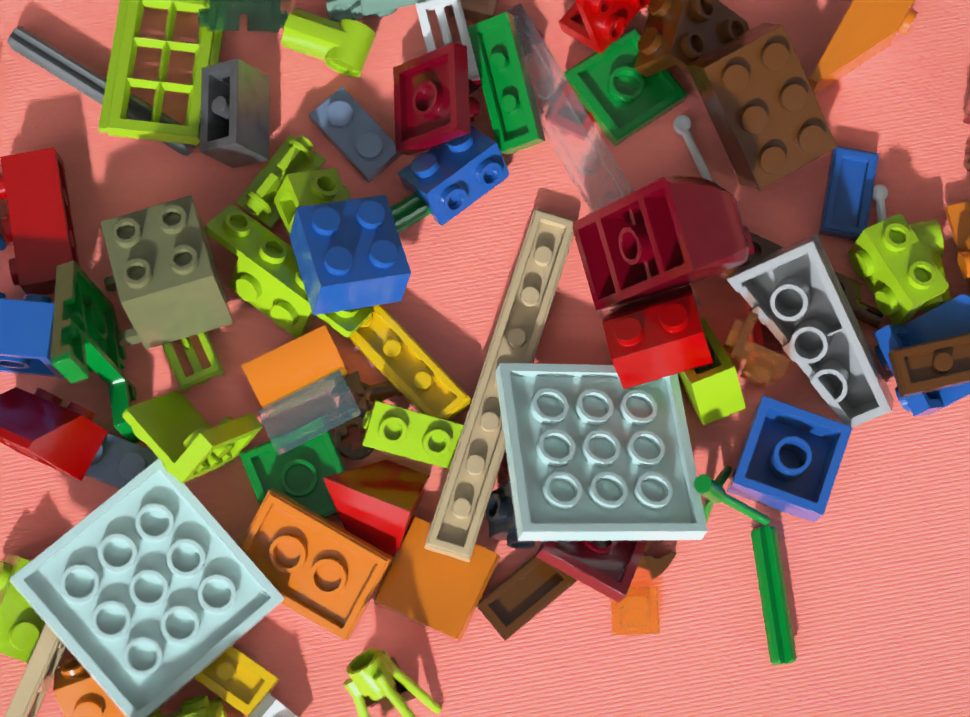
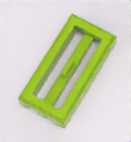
M207 332L197 334L211 367L204 370L190 338L180 339L195 373L188 377L184 373L172 343L162 345L183 393L192 390L191 387L199 384L201 386L208 383V380L211 378H219L225 375Z

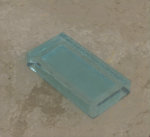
M340 370L257 411L278 455L362 414Z

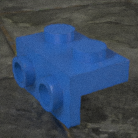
M470 125L471 133L434 146L426 153L416 157L411 164L397 173L403 186L428 205L434 220L440 225L446 224L509 176L508 168L497 143L472 125Z

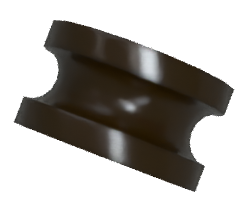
M359 416L343 419L336 426L334 432V442L340 454L354 461L368 457L374 450L366 446L353 450L351 443L347 447L343 445L342 440L349 437L348 429L358 427L359 433H362L363 430L366 431L362 427L364 418Z

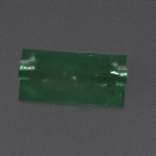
M195 0L206 2V9H198V26L206 27L207 31H240L239 15H247L248 32L279 33L280 29H284L288 17L287 11H280V4L291 0Z

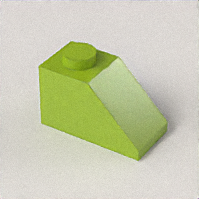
M702 317L701 322L713 363L680 372L678 376L689 402L702 424L705 425L746 409L736 368L706 319Z

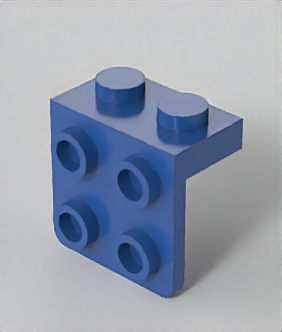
M961 294L904 325H887L874 332L873 335L878 343L875 346V353L882 366L886 370H891L894 376L888 355L891 350L969 333L970 295ZM970 383L905 398L900 397L898 387H895V392L900 404L906 411H911L914 417L931 415L969 396Z

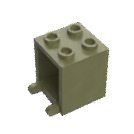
M191 195L100 222L113 275L104 279L105 289L108 292L118 291L120 303L134 327L118 333L117 337L120 346L127 347L142 342L146 350L233 324L213 247L208 235L205 233V227Z

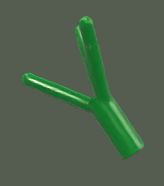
M724 466L715 480L705 474L697 476L694 480L695 490L705 497L703 510L706 523L713 505L722 502L765 526L770 524L771 520L768 516L726 493L723 485L732 472L731 466Z

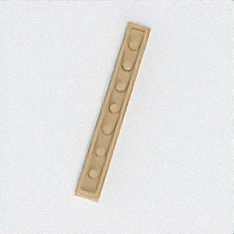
M534 209L426 539L425 549L470 563L488 501L506 450L495 371L499 363L534 362L574 237L572 229L574 220Z

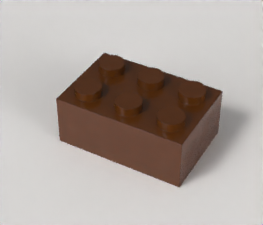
M762 23L686 65L742 185L762 190L837 148L784 25Z

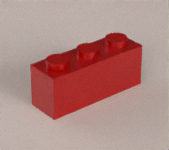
M54 147L0 157L2 173H0V197L2 200L7 199L9 215L2 217L5 237L8 243L13 242L15 258L9 259L12 282L14 285H19L26 294L47 295L55 293L57 266L73 260L80 266L64 161Z

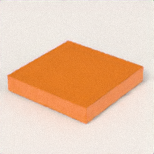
M415 517L374 601L460 642L495 570L500 555L475 544L469 563L425 549V543L431 523Z

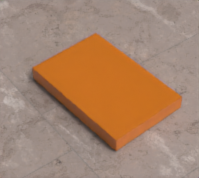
M274 488L270 489L266 494L239 545L284 597L283 605L345 641L351 638L394 558Z

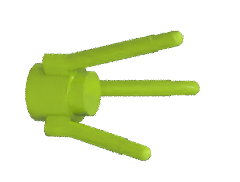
M377 648L365 650L353 658L346 668L350 678L345 680L343 685L352 696L359 717H370L363 695L369 696L372 700H378L387 696L402 717H416L395 690L393 677L434 713L438 714L442 711V707L427 692L392 662L385 650L379 651Z

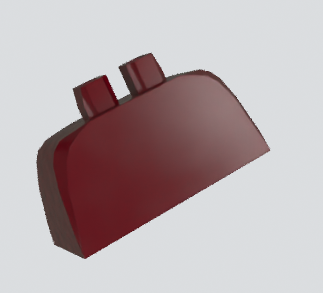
M662 177L573 222L572 228L596 311L697 283L744 264L747 261L748 255L753 254L755 250L749 228L743 226L736 198L717 183L702 177Z

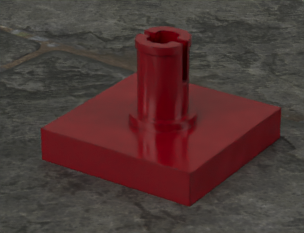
M452 42L393 67L396 153L410 156L471 133L470 122H474L478 118L480 103L477 98L469 97L467 46Z
M648 540L542 541L535 557L619 603L627 595Z

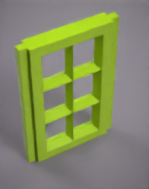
M120 0L98 127L99 132L108 133L110 136L190 145L200 144L202 68L219 63L228 5L227 0ZM144 7L168 10L164 40L139 37ZM177 11L201 14L197 44L172 41ZM138 46L162 49L157 81L133 78ZM171 50L195 53L191 85L166 82ZM131 87L156 90L151 121L126 119ZM165 91L189 93L185 125L160 123Z

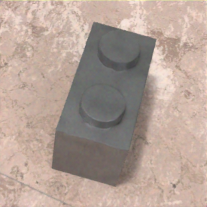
M239 58L203 67L201 80L200 152L232 168L269 160L270 76Z

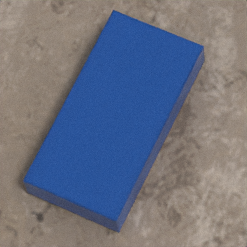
M837 146L836 149L832 150L818 234L856 241L862 231L867 228L879 153Z

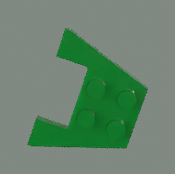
M74 260L57 266L51 349L52 365L70 383L89 378L88 372L95 371L108 386L114 427L129 442L136 443L142 441L134 434L132 427L122 417L127 407L131 406V401L136 400L137 393L133 384L122 373V369L126 368L123 360L127 359L125 347L119 345L117 335L120 332L114 306Z

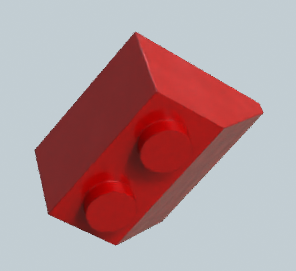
M691 285L603 311L602 324L611 360L623 389L713 363Z
M18 387L0 394V443L17 453L82 481L108 431L92 422L96 414L71 401L68 407L64 408L60 406L62 399L38 387L34 394Z

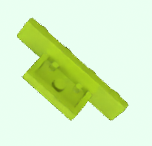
M229 205L209 221L205 228L207 235L238 257L228 287L295 338L305 335L309 331L315 315L311 311L293 248L237 206ZM362 307L316 316L344 337H350L370 318L373 307Z

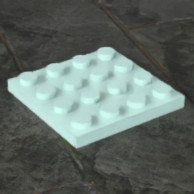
M499 363L495 375L518 541L703 539L708 530L701 494L694 488V480L697 477L678 373L623 389L614 365Z
M159 458L10 578L12 585L126 717L151 716L284 600L279 591L184 483L181 484L175 476L166 471Z

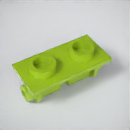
M290 134L239 197L236 204L272 229L281 218L274 198L286 175L298 173L307 168L319 170L326 159L312 149L314 145L306 137L299 135L296 138Z
M375 400L373 410H367L363 419L362 427L366 429L362 446L450 469L464 425Z

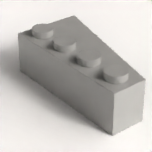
M817 233L731 272L726 280L736 292L743 296L751 306L752 312L763 325L769 328L783 346L782 349L810 379V383L843 424L855 427L892 411L894 398Z

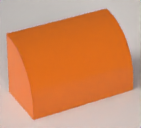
M325 325L241 365L267 417L349 376Z

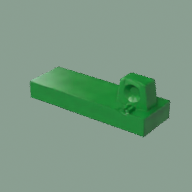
M504 12L468 26L467 29L495 140L501 154L509 155L545 142L514 15Z

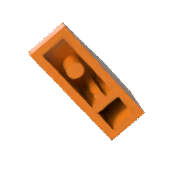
M853 0L809 78V84L814 95L888 48L897 32L906 36L918 14L917 11L911 9L915 0Z

